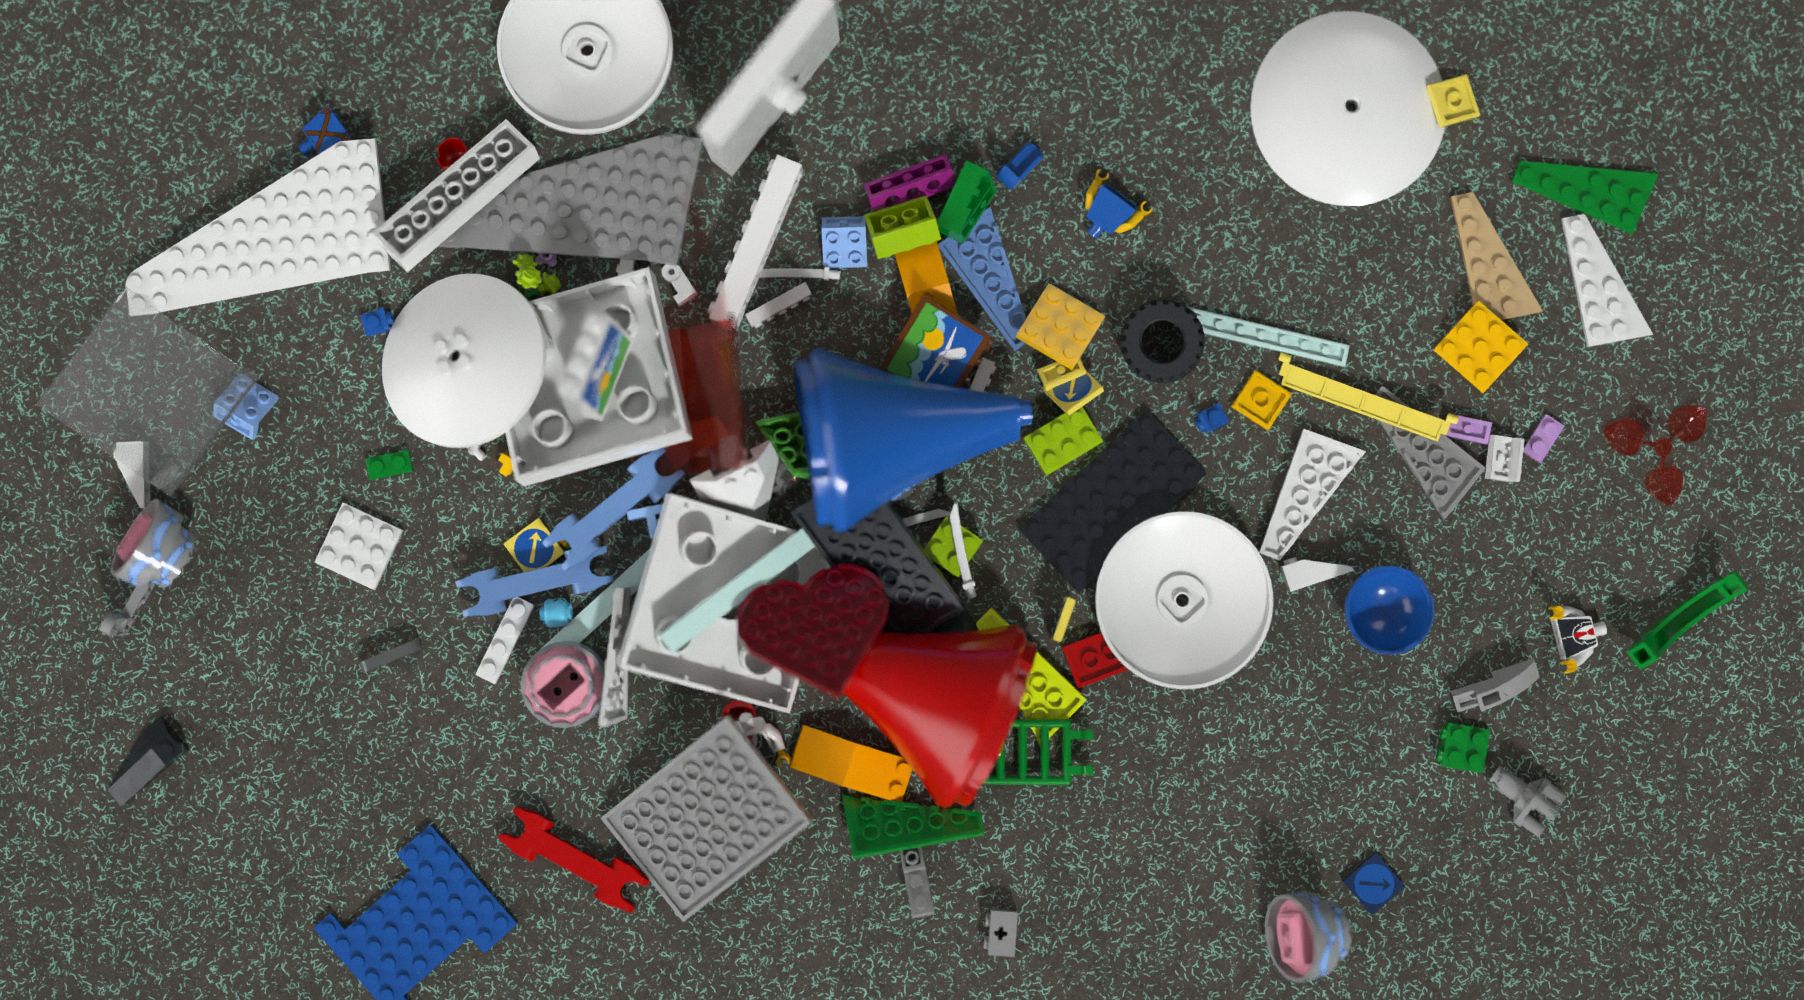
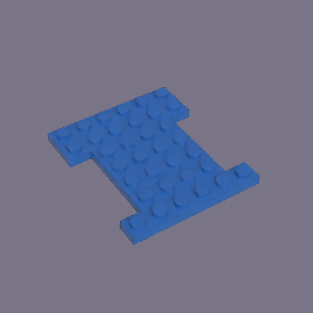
M432 824L397 853L411 871L349 927L345 928L333 913H330L314 927L316 932L376 1000H408L405 994L469 937L483 953H486L518 924Z

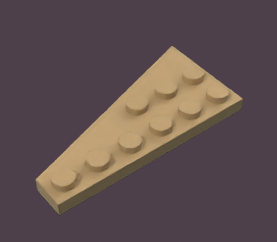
M1470 192L1451 196V204L1473 305L1479 300L1500 320L1543 312L1475 194Z

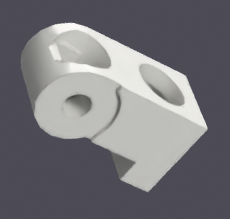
M665 264L663 266L662 275L677 291L678 294L673 296L679 306L698 295L678 265Z

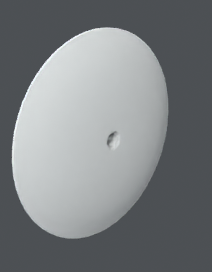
M1344 11L1323 14L1311 18L1288 31L1276 42L1264 58L1257 72L1251 96V120L1254 135L1270 167L1283 181L1301 194L1324 203L1342 206L1375 203L1399 193L1412 184L1434 158L1440 146L1445 127L1439 128L1426 86L1440 82L1442 79L1437 66L1424 46L1407 30L1396 23L1363 12ZM1345 103H1353L1355 111H1348Z

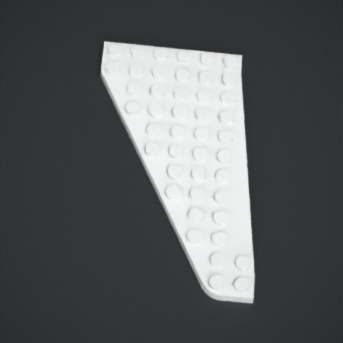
M376 139L340 141L135 269L126 281L129 316L159 313L368 272L390 271L389 254L379 245L373 235V232L385 222Z

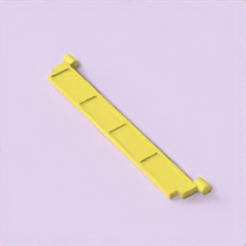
M1281 352L1278 359L1283 362L1279 375L1284 376L1281 385L1437 442L1440 434L1447 435L1451 423L1456 425L1459 416L1448 413L1445 421L1290 365L1289 362L1292 356Z

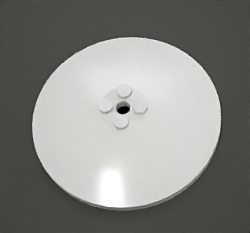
M510 0L504 10L498 29L497 57L499 68L508 90L529 115L546 126L562 132L580 135L599 134L618 129L632 122L643 114L657 99L670 73L673 60V35L667 13L660 0ZM585 45L593 47V53L589 56L582 54V48Z
M459 274L429 285L413 297L402 309L392 325L386 340L382 359V379L390 407L399 421L409 431L439 446L449 448L473 447L501 436L525 415L541 387L547 361V345L543 325L528 299L517 289L500 279L482 274ZM459 351V359L453 362V353Z
M1173 512L1155 516L1141 522L1116 542L1103 562L1098 576L1095 608L1098 624L1105 642L1116 658L1127 669L1156 685L1175 689H1195L1210 686L1229 678L1253 658L1262 645L1270 626L1273 611V590L1264 560L1251 541L1239 530L1225 521L1210 515L1195 512ZM1179 594H1185L1188 598V603L1184 607H1180L1176 603V598Z

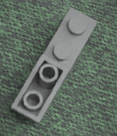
M1534 658L1491 672L1493 678L1451 691L1457 712L1477 706L1480 707L1481 711H1484L1523 692L1540 677Z
M918 847L900 851L912 918L934 914L922 848Z

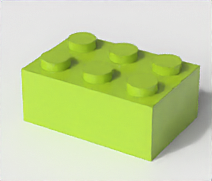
M927 196L864 215L878 259L888 258L894 254L910 251L916 247L930 245L941 240L936 218Z
M1083 407L1071 415L1062 414L1023 438L1045 477L1103 442Z

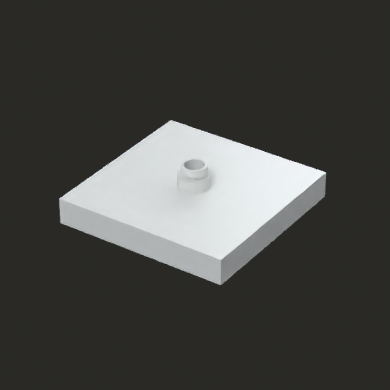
M799 0L698 128L711 161L729 175L733 176L785 109L788 113L794 115L805 102L807 95L801 89L840 41L835 0Z
M649 267L529 301L536 310L543 325L547 345V361L543 381L534 402L525 415L511 429L506 431L515 480L522 486L531 485L693 439L656 276ZM589 309L611 316L634 339L602 422L582 416L580 414L581 405L573 399L557 395Z
M666 493L617 666L790 713L799 679L757 659L746 650L740 641L737 630V614L741 603L674 653L670 652L659 637V634L794 534L796 530ZM815 546L765 585L776 583L777 580H790L805 584L816 572L823 568L825 570L829 569L831 566Z

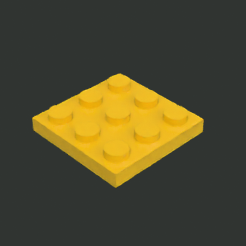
M1049 283L1021 326L1016 338L1073 370L1103 322L1105 315Z
M1478 300L1433 350L1484 393L1525 349L1528 343Z

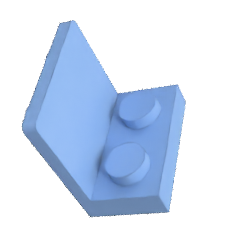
M864 216L822 218L824 268L867 266L866 221Z
M241 375L216 404L215 418L253 440L258 433L259 422L277 402L278 396L248 377Z

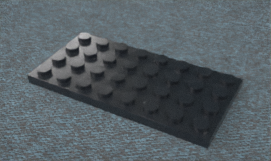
M1146 410L1029 518L1019 530L1074 590L1079 593L1099 575L1108 553L1124 534L1141 522L1164 514L1207 473L1154 416Z
M813 497L790 512L831 568L838 567V564L859 566L870 571L881 581L888 598V616L881 630L882 632L926 633L965 610L966 606L889 501L870 512L846 531H836L833 529L832 524L817 525Z

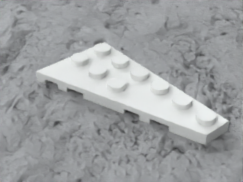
M1585 214L1562 218L1587 347L1653 335Z
M1303 429L1259 553L1276 560H1281L1297 540V537L1308 526L1316 513L1319 512L1366 451Z
M631 587L615 588L612 596L613 613L607 660L604 663L605 678L599 726H610L627 719L629 670L617 666V661L630 620Z

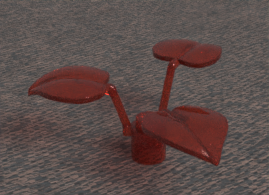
M1686 406L1673 411L1668 417L1667 425L1674 432L1668 439L1660 438L1654 442L1642 441L1641 439L1644 436L1642 425L1637 420L1630 418L1621 419L1606 426L1604 429L1605 437L1609 445L1622 455L1630 456L1636 454L1639 450V444L1651 446L1654 454L1661 456V469L1650 471L1646 477L1645 484L1648 492L1654 498L1670 506L1681 493L1683 476L1681 471L1675 466L1665 468L1666 455L1672 451L1673 446L1671 442L1676 435L1682 442H1694L1702 436L1705 430L1707 409L1698 406Z

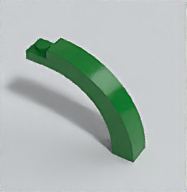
M1737 570L1722 578L1715 579L1655 622L1633 643L1627 654L1640 670L1657 661L1662 653L1690 627L1720 606L1746 592L1749 586Z

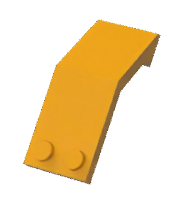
M937 241L930 245L919 246L910 251L895 254L911 313L915 310L924 293L927 292L933 296L932 300L957 314Z
M803 724L789 763L791 768L832 783L899 802L903 800L912 772V768L901 756L864 746Z

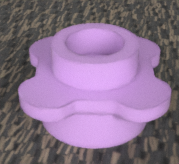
M538 253L535 260L539 265L545 263L555 266L557 264V254H549L546 257L544 253Z

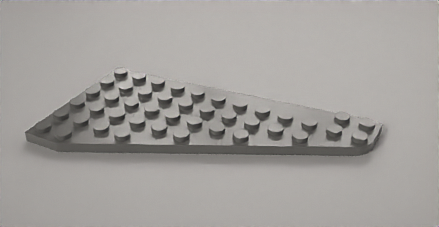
M666 133L520 175L438 247H463L640 260L677 266L703 140Z

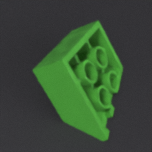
M799 412L756 421V425L766 439L771 441L774 450L791 474L810 480Z

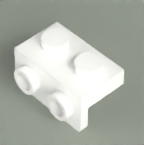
M1499 435L1489 436L1485 479L1505 482L1520 481L1524 438H1511Z

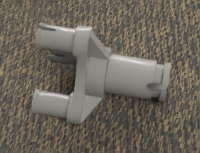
M1500 765L1488 781L1489 785H1494L1495 789L1515 802L1514 823L1519 827L1523 826L1535 834L1536 837L1541 835L1546 825L1530 816L1529 811L1537 809L1550 818V820H1553L1560 808L1544 799L1543 796H1547L1560 806L1568 795L1552 785V781L1546 777L1526 784L1509 771H1504Z

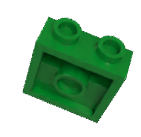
M1445 722V726L1441 727L1439 735L1440 739H1443L1442 746L1437 749L1436 761H1439L1438 765L1483 773L1490 730Z

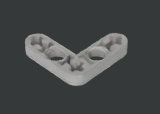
M149 581L140 588L136 587L122 612L108 614L101 623L99 630L109 636L126 635L140 612L138 609L141 604L144 605L155 583Z

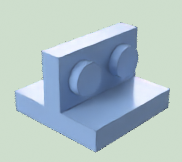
M663 504L627 511L628 520L647 519L650 538L653 539Z

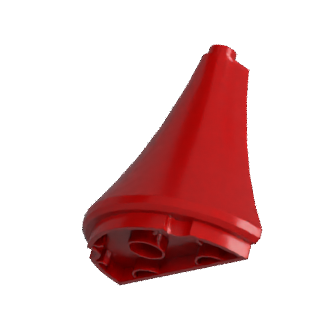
M1016 624L984 630L950 633H894L880 631L843 694L864 712L891 741L918 776L936 805L946 808L957 803L966 807L974 799L980 785L987 778L1012 726L1026 691L1029 675L1034 666L1037 644L1026 640L1024 628Z

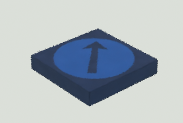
M1376 852L1342 880L1371 915L1405 887Z

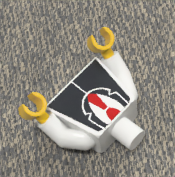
M1550 606L1548 609H1552L1554 614L1549 619L1551 620L1560 659L1565 660L1561 661L1560 664L1567 665L1565 674L1575 672L1577 667L1593 654V648L1598 646L1596 637L1607 634L1606 625L1603 621L1593 624L1591 616H1585L1584 612L1570 606Z
M750 713L741 714L739 717L740 721L735 723L763 758L776 756V752H778L777 766L779 768L782 767L781 758H785L789 765L791 759L787 753H784L783 749H785L780 731L771 724L766 723L763 717L753 718Z

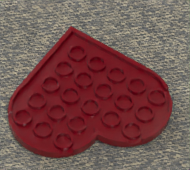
M838 564V567L819 570L805 584L790 580H777L776 583L765 586L762 584L756 587L745 597L739 607L737 614L738 635L746 650L757 659L839 699L886 622L888 598L883 584L870 571L855 565Z

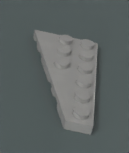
M1381 386L1374 394L1409 407L1384 386ZM1378 420L1442 519L1445 520L1486 468L1444 434H1440L1437 442Z

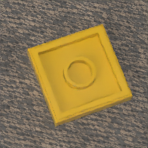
M1254 370L1231 407L1268 431L1292 393Z

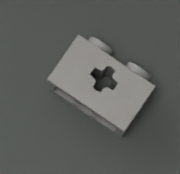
M990 908V913H986L985 927H989V936L984 935V949H988V955L1015 957L1017 910ZM999 927H1003V930L1006 932V934H1002V938H999L997 933H994L999 930Z

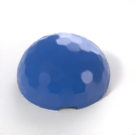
M1379 566L1362 574L1352 584L1346 596L1344 614L1348 629L1362 646L1384 655L1400 654L1416 647L1426 637L1434 618V604L1429 590L1416 574L1397 566Z

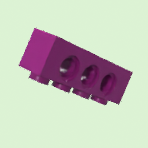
M946 154L863 185L872 211L875 212L951 189L955 186L956 181Z

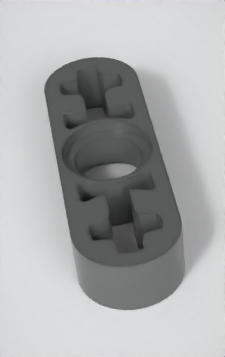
M416 639L361 661L359 664L363 673L386 665L393 660L420 651L423 648L420 640Z

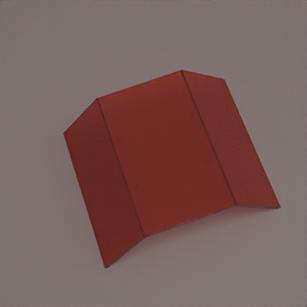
M728 313V320L681 329H669L668 333L693 439L664 447L667 452L657 462L656 469L658 474L670 476L679 470H683L685 474H695L708 470L719 471L748 467L737 318L733 313ZM652 451L631 456V465L640 457Z

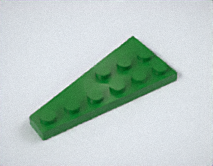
M1520 161L1511 182L1624 232L1633 234L1659 174Z
M842 795L853 859L984 836V828L979 811L955 808L951 810L939 808V806L926 807L914 803L891 800L878 801L870 800V798L866 797L854 798L850 797V795Z

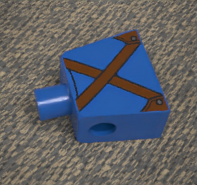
M327 105L302 129L308 139L298 145V147L306 157L315 150L320 154L340 141H351L353 139L333 109Z

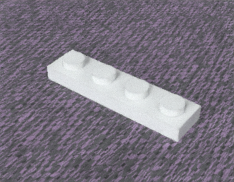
M519 597L512 599L475 675L493 684L497 683L535 606L534 604Z

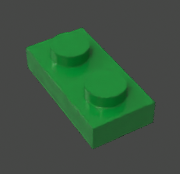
M410 450L365 459L369 480L414 472Z

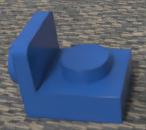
M385 307L360 315L367 337L390 331L391 324H394L392 312L387 311Z
M1220 403L1196 414L1197 419L1194 420L1200 432L1204 431L1205 434L1229 422Z

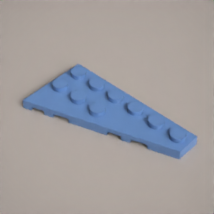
M991 207L984 211L963 244L948 237L939 243L938 247L1015 352L1026 344L1016 338L1018 331L1026 320V316Z

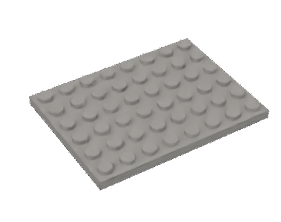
M730 715L601 817V820L682 922L814 821Z

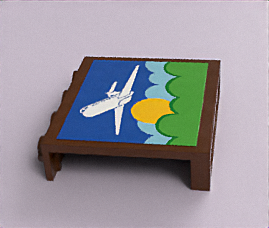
M925 292L879 370L929 383L958 388L963 387L965 389L972 378L968 376L972 368L977 370L983 360L980 358L983 350L988 352L994 342L991 339L993 332L991 331L990 334L986 333L932 300L933 296Z

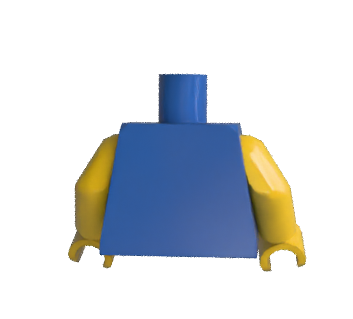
M1101 169L1097 170L1095 180H1093L1086 192L1085 208L1088 211L1086 217L1093 221L1087 232L1094 238H1098L1103 230L1109 234H1112L1114 231L1122 233L1130 230L1153 210V208L1149 211L1143 209V205L1147 201L1137 206L1107 184L1109 173H1107L1105 178H1100Z

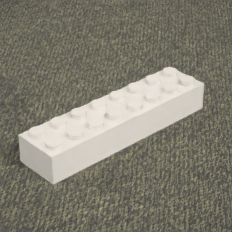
M505 119L373 232L374 237L379 245L406 272L410 271L540 159L534 145Z
M777 155L775 160L771 159L768 165L767 180L763 179L758 190L760 197L758 200L755 199L750 209L752 216L750 221H745L741 231L743 232V238L741 241L737 240L733 249L735 257L733 261H728L725 268L727 275L725 281H720L716 293H718L716 302H711L707 312L713 323L734 332L738 330L803 174L802 164Z

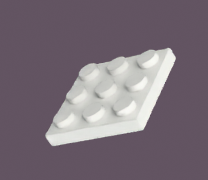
M342 502L315 563L376 590L403 530Z

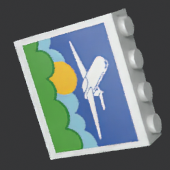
M589 309L557 391V395L573 399L581 405L580 414L582 416L601 422L634 341L611 316Z

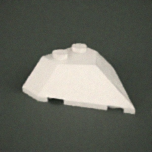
M768 440L750 449L753 456L752 459L716 477H713L711 471L708 470L690 479L699 499L717 508L766 522L779 458L771 441Z

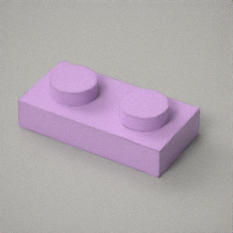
M1459 416L1457 424L1451 423L1445 436L1486 445L1489 442L1492 422Z
M1545 414L1526 442L1523 453L1541 463L1565 426Z

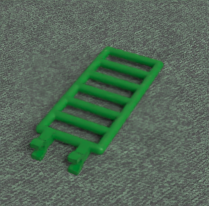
M1015 718L1011 727H1018V776H1005L1004 741L996 758V776H987L983 784L1069 785L1071 783V775H1093V765H1071V739L1093 740V729L1071 730V721L1069 719ZM1027 727H1040V776H1027ZM1049 728H1062V776H1049Z

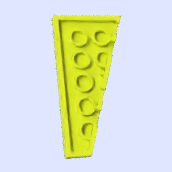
M992 607L976 622L979 630L1010 625ZM1037 651L1034 666L1028 678V685L1019 707L1026 719H1069L1087 698ZM1030 727L1040 745V727ZM1049 728V738L1059 728Z

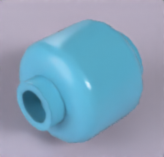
M565 598L547 599L544 602V607L540 608L541 621L545 620L546 625L550 628L567 626L569 620L573 619L571 602L568 603Z

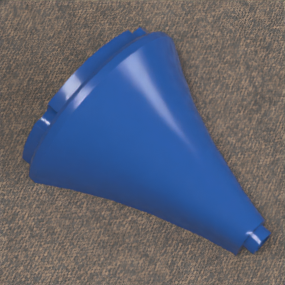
M822 348L812 349L808 354L807 360L794 362L793 376L817 525L832 524L833 529L836 531L848 530L870 512L898 494L945 469L984 452L1019 441L1021 426L1032 424L1031 405L1028 398L1017 399L1016 395L976 391L895 375L853 362Z

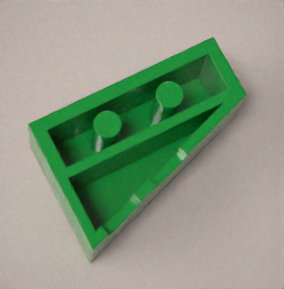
M966 161L948 201L938 217L937 225L941 234L961 244L965 242L997 193L988 170Z

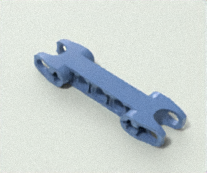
M664 447L640 457L628 467L627 470L633 478L583 519L579 520L574 513L570 514L557 524L550 535L542 542L547 548L560 540H565L570 544L572 548L571 555L561 566L565 571L588 560L599 551L601 546L595 539L625 516L627 511L632 510L648 496L654 504L658 503L665 497L666 493H671L678 482L686 475L683 470H679L668 477L658 474L656 469L657 462L667 452Z
M602 546L588 560L575 565L568 571L561 567L562 563L499 578L497 568L476 572L471 576L455 581L457 588L473 586L480 593L478 604L462 611L463 616H487L507 611L504 600L570 584L575 595L592 591L602 585L614 582L613 575L599 577L592 574L590 570L591 560L597 555L606 553V546ZM572 550L564 552L565 560L570 557Z

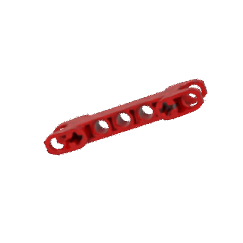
M515 806L512 812L524 821V834L521 837H512L502 832L497 839L503 842L515 854L528 861L533 862L537 854L542 855L597 886L593 896L599 901L611 907H616L630 913L633 912L635 905L623 897V885L631 881L647 886L650 880L632 864L616 856L610 865L604 861L601 863L595 860V856L584 850L583 852L576 849L577 846L566 840L561 841L557 838V835L550 832L555 824L553 820L538 812Z

